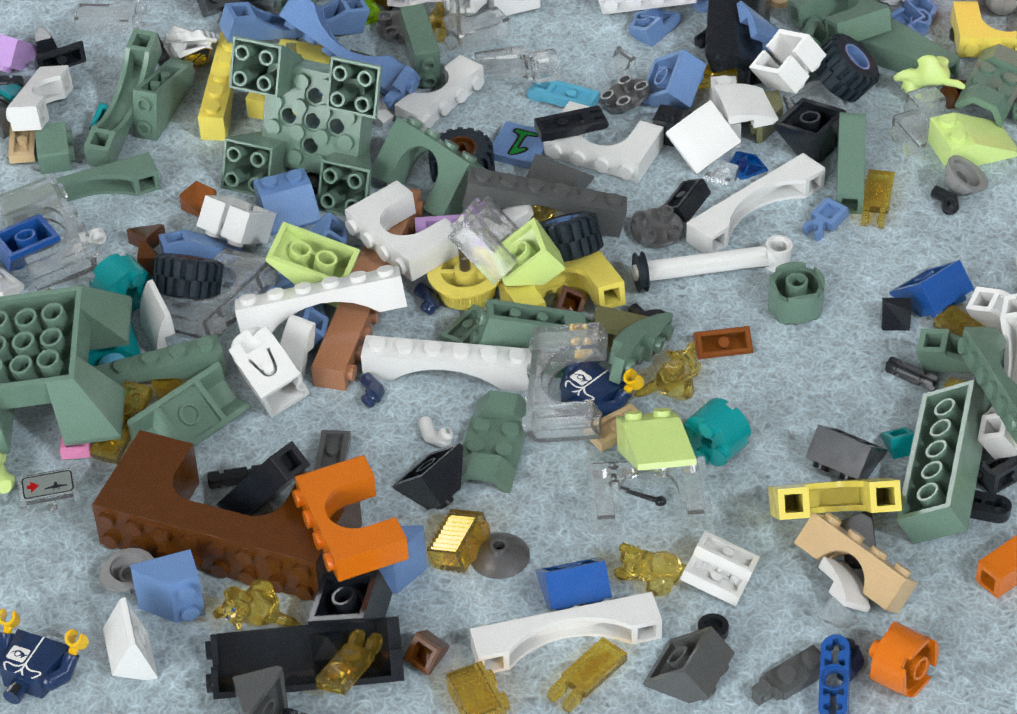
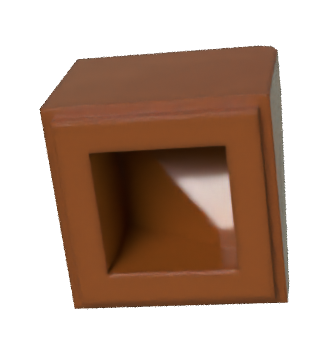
M195 181L179 196L181 210L199 217L205 195L217 196L216 190Z

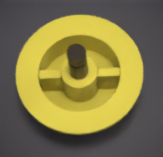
M461 244L458 246L459 255L428 272L427 278L433 289L438 292L441 301L446 307L466 311L473 304L484 307L487 299H493L496 287L502 278L493 252L490 249L478 245Z

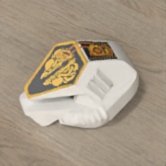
M173 25L170 34L166 33L164 37V48L171 58L193 62V68L196 69L208 65L211 53L216 51L219 34L203 30L191 31Z

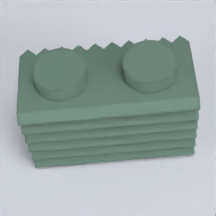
M65 121L45 124L42 130H35L37 157L41 175L71 171V161H76L72 130H66Z

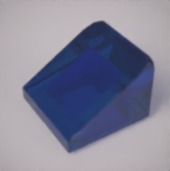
M736 151L728 165L740 180L768 171L765 164L756 154Z

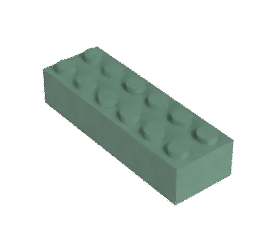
M975 379L928 392L922 396L901 495L902 511H898L896 518L897 523L913 544L968 531L983 446L978 441V434L982 415L991 407L990 401L986 398L985 393Z

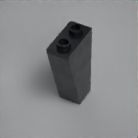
M291 441L265 460L223 497L216 506L221 509L251 516L268 501L277 497L295 480V476L300 475L311 464L294 442Z

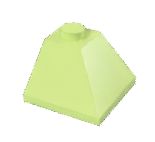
M532 218L492 249L502 281L506 286L545 285L566 269L560 251L535 218Z

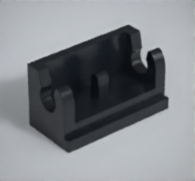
M1017 456L999 458L989 465L980 461L977 482L989 493L994 494L1016 483Z

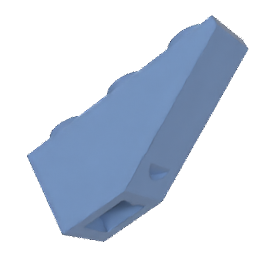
M185 229L159 234L161 254L172 253L214 259L222 264H236L240 260L247 259L243 247L228 244V240Z

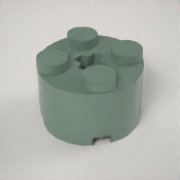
M787 262L776 267L775 272L769 277L768 309L777 318L779 323L784 325L791 323L802 324L820 318L823 310L825 288L823 273L816 267H814V270L807 268L806 263Z

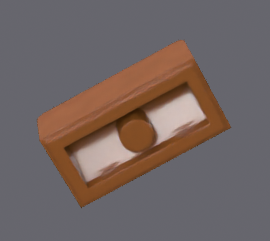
M749 326L694 332L692 336L698 360L754 353Z

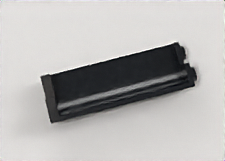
M708 0L705 56L712 72L734 68L738 72L740 67L749 68L763 50L762 43L751 39L749 26L740 23L737 3L743 1L770 22L771 0ZM751 71L749 85L762 83Z
M399 616L384 617L367 622L299 625L217 633L210 635L211 641H205L206 659L212 660L213 663L211 673L206 674L207 693H213V700L236 697L233 682L234 676L273 666L283 668L286 692L405 681ZM342 631L345 660L313 663L311 634Z

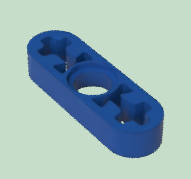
M830 635L821 644L819 714H829L832 706L831 696L836 697L839 709L836 710V714H849L851 649L848 640L842 635ZM838 645L841 649L838 653L839 664H833L831 651L834 650V646ZM833 673L841 674L844 677L843 683L837 687H831L826 683L827 677Z

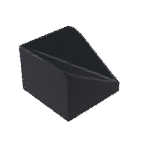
M882 298L880 315L882 330L910 331L912 314L910 298Z

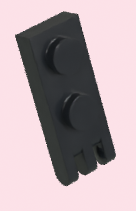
M598 105L534 118V127L541 142L603 130L609 126V122Z

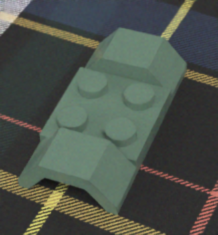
M1001 44L982 50L965 83L966 87L964 90L962 89L954 107L959 109L972 103L991 111L996 125L1002 128L1017 96V51Z
M217 361L127 421L132 441L139 430L190 442L195 447L248 411L251 405L235 395L224 380L222 366Z
M490 390L477 400L462 444L461 485L469 479L493 482L503 493L511 492L533 413V407L520 394Z

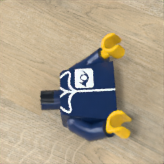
M577 335L573 339V347L576 349L575 355L570 356L560 382L562 404L557 407V411L565 420H569L575 414H578L588 422H592L624 407L632 396V390H640L644 386V379L631 368L624 373V381H621L620 384L609 381L611 372L588 357L585 360L582 359L584 355L592 352L593 345L587 339L586 344L580 348L583 337Z
M1 609L0 624L4 626L3 632H0V674L4 686L7 687L3 693L4 698L12 704H19L25 694L42 699L49 691H53L68 683L73 676L80 657L77 653L88 646V637L81 633L78 641L75 643L78 631L70 629L65 634L66 644L20 629L12 633L13 628L17 627L21 621L20 615L13 610L12 619L6 622L7 610Z

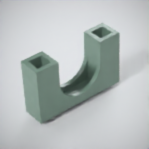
M787 0L791 23L804 28L807 20L814 14L822 22L825 21L827 41L837 33L850 36L858 42L892 30V13L889 7L876 0Z
M397 116L372 166V174L387 184L397 180L404 185L418 158L424 153L431 151L437 160L438 175L423 209L434 216L461 214L464 209L462 208L463 193L469 167H484L476 162L478 158L466 151H463V153L458 151L459 146L454 142L440 139L441 134L431 128H423V122L412 116H409L408 119Z

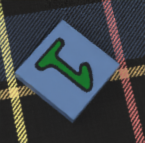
M506 121L492 142L494 161L530 169L535 154L544 156V142H541L536 129L533 127Z

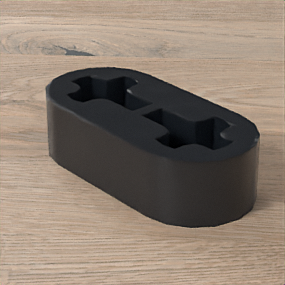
M975 490L970 518L991 523H1004L1010 518L1012 503L1005 496ZM995 507H1000V511H995Z

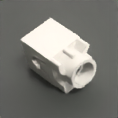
M267 326L262 329L260 327L248 328L233 340L229 352L234 358L233 360L238 366V370L270 417L278 415L310 394L302 381L303 378Z

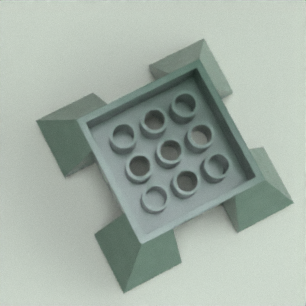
M236 35L233 36L229 88L265 95L262 131L225 138L221 188L255 196L254 180L285 173L288 168H304L307 172L320 174L317 197L318 209L346 216L345 209L363 200L370 194L372 174L370 140L372 121L378 115L382 66L337 56H331L330 64L306 60L284 45Z
M83 285L0 296V453H10L15 408L52 403L65 446L122 439L125 389L88 364L89 350L129 345L132 309L131 296Z

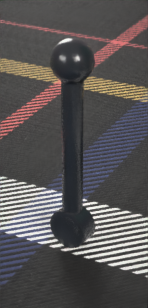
M618 482L609 484L611 491L620 490L655 502L657 506H664L667 502L663 496L653 497L620 487Z

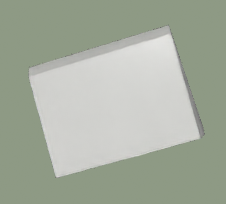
M126 597L121 598L103 627L112 676L146 681L156 679L158 675L148 630Z

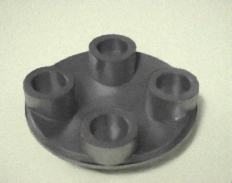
M400 10L381 11L378 14L376 31L381 38L393 43H405L400 24Z
M623 75L618 79L617 84L603 91L600 98L606 110L610 112H624L643 103L649 96L651 88L645 80L632 78L631 75Z
M661 205L659 208L636 211L632 216L630 230L632 236L639 243L648 247L662 248L676 243L682 237L684 224L682 219L674 213V209L671 206Z

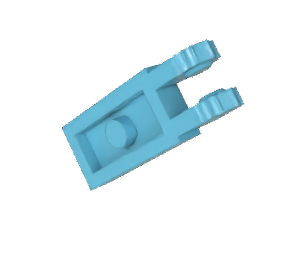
M542 77L536 78L532 84L533 86L529 87L526 93L530 100L546 102L565 107L569 101L592 107L596 106L600 100V91L555 79H543Z

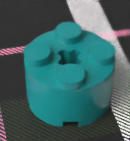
M117 253L106 257L95 267L93 271L95 277L93 282L90 280L89 287L131 296L132 316L133 312L140 308L144 287L147 281L152 280V276L130 254L120 256Z
M722 398L709 400L690 416L683 425L694 451L696 461L703 465L709 462L714 466H723L750 442L748 437L751 436V428L746 417L737 407L732 410L725 405L728 401Z

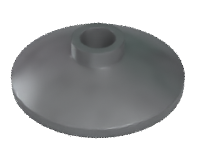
M497 532L478 539L471 547L469 559L472 567L479 574L492 579H505L513 577L525 569L530 559V552L527 544L518 536Z

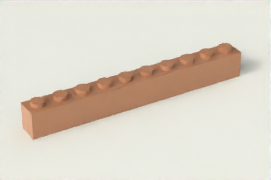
M408 188L413 192L416 213L394 225L387 232L395 235H411L416 233L415 218L423 217L425 209H423L425 201H422L421 190ZM364 245L353 272H370L377 270L381 266L391 264L387 261L384 262L374 250L368 249ZM339 302L311 366L313 386L342 391L347 390L349 382L355 381L357 363L361 362V351L366 335L373 336V325L379 323L381 312L355 303Z

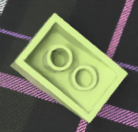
M955 112L930 118L927 141L944 166H946L948 159L953 155L962 156L977 166L1017 157V146L1005 129L997 126L993 120Z
M283 222L265 261L295 285L302 282L312 284L321 282L323 279L331 276L338 278L349 276L355 268L360 249ZM329 302L326 304L338 307L339 302Z
M670 408L653 409V413L642 414V411L636 410L627 411L624 413L625 416H616L617 450L638 471L696 465V457L682 421Z

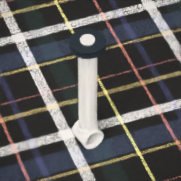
M774 235L769 237L765 244L758 247L647 261L644 252L641 251L639 256L634 252L632 254L633 279L637 292L640 293L643 288L648 292L650 281L762 266H765L771 272H775L776 267L791 262L793 243L786 236Z

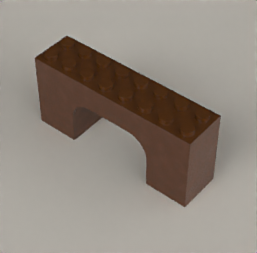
M139 430L92 504L100 544L109 549L140 548L149 552L153 558L190 549L197 570L212 573L218 578L227 577L238 580L248 586L257 585L268 588L274 593L283 592L295 595L304 601L315 600L323 573L334 572L327 571L323 560L324 551L323 549L317 550L312 535L314 531L312 528L307 529L302 515L304 510L302 507L297 508L292 490L280 508L261 516H249L190 501L200 483L194 444ZM360 501L340 508L331 516L330 520L342 527L361 528Z

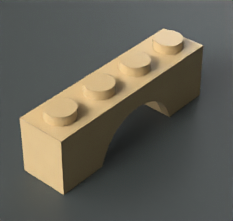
M813 512L794 543L820 561H822L823 557L836 559L843 555H853L860 563L864 572L863 594L886 611L899 613L918 584L917 581L910 577L912 572L898 562L894 565L886 560L888 554L874 545L869 548L863 543L865 538L856 531L849 529L847 532L840 527L842 521L834 515L826 512L824 516Z

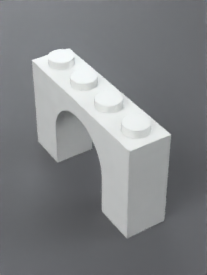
M569 101L561 113L590 106ZM640 120L627 139L614 145L593 144L584 139L588 133L544 142V156L639 183L663 147L664 127Z
M397 180L345 209L347 219L345 226L352 236L358 237L368 249L374 250L384 262L387 261L393 267L399 265L401 275L403 274L410 281L418 279L459 255L458 246L463 244L462 230L446 218L421 232L411 235H395L387 232L394 225L416 213L413 192Z

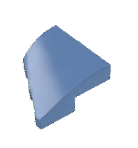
M905 0L902 7L891 12L892 18L925 37L938 6L932 0Z
M743 1L738 2L737 9L740 23L748 25L751 39L760 41L763 50L770 52L766 45L778 32L779 28Z
M661 7L644 9L635 12L634 20L630 23L628 29L631 35L638 41L653 47L682 22L679 12L661 10Z

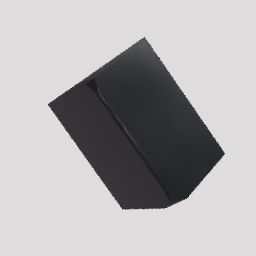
M39 26L35 43L40 53L57 49L58 47L53 37L42 26Z

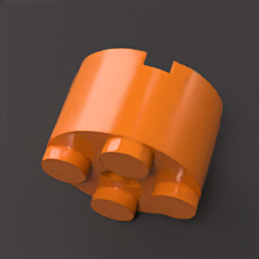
M893 622L882 639H876L869 649V656L873 658L869 679L903 696L915 697L931 678V676L926 674L929 666L936 667L939 656L938 643L903 624Z

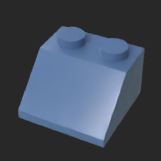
M685 49L654 59L646 80L651 88L650 94L641 104L658 108L660 104L682 109L691 108L696 100L695 94L698 86L704 78L703 73L706 63Z
M304 168L253 181L257 206L277 213L271 230V236L278 233L283 222L302 228L314 225L321 219L312 184Z
M424 525L401 526L407 538L409 559L379 569L393 594L400 592L427 569Z
M190 549L130 565L139 609L175 623L192 621L197 617L206 615L199 574Z

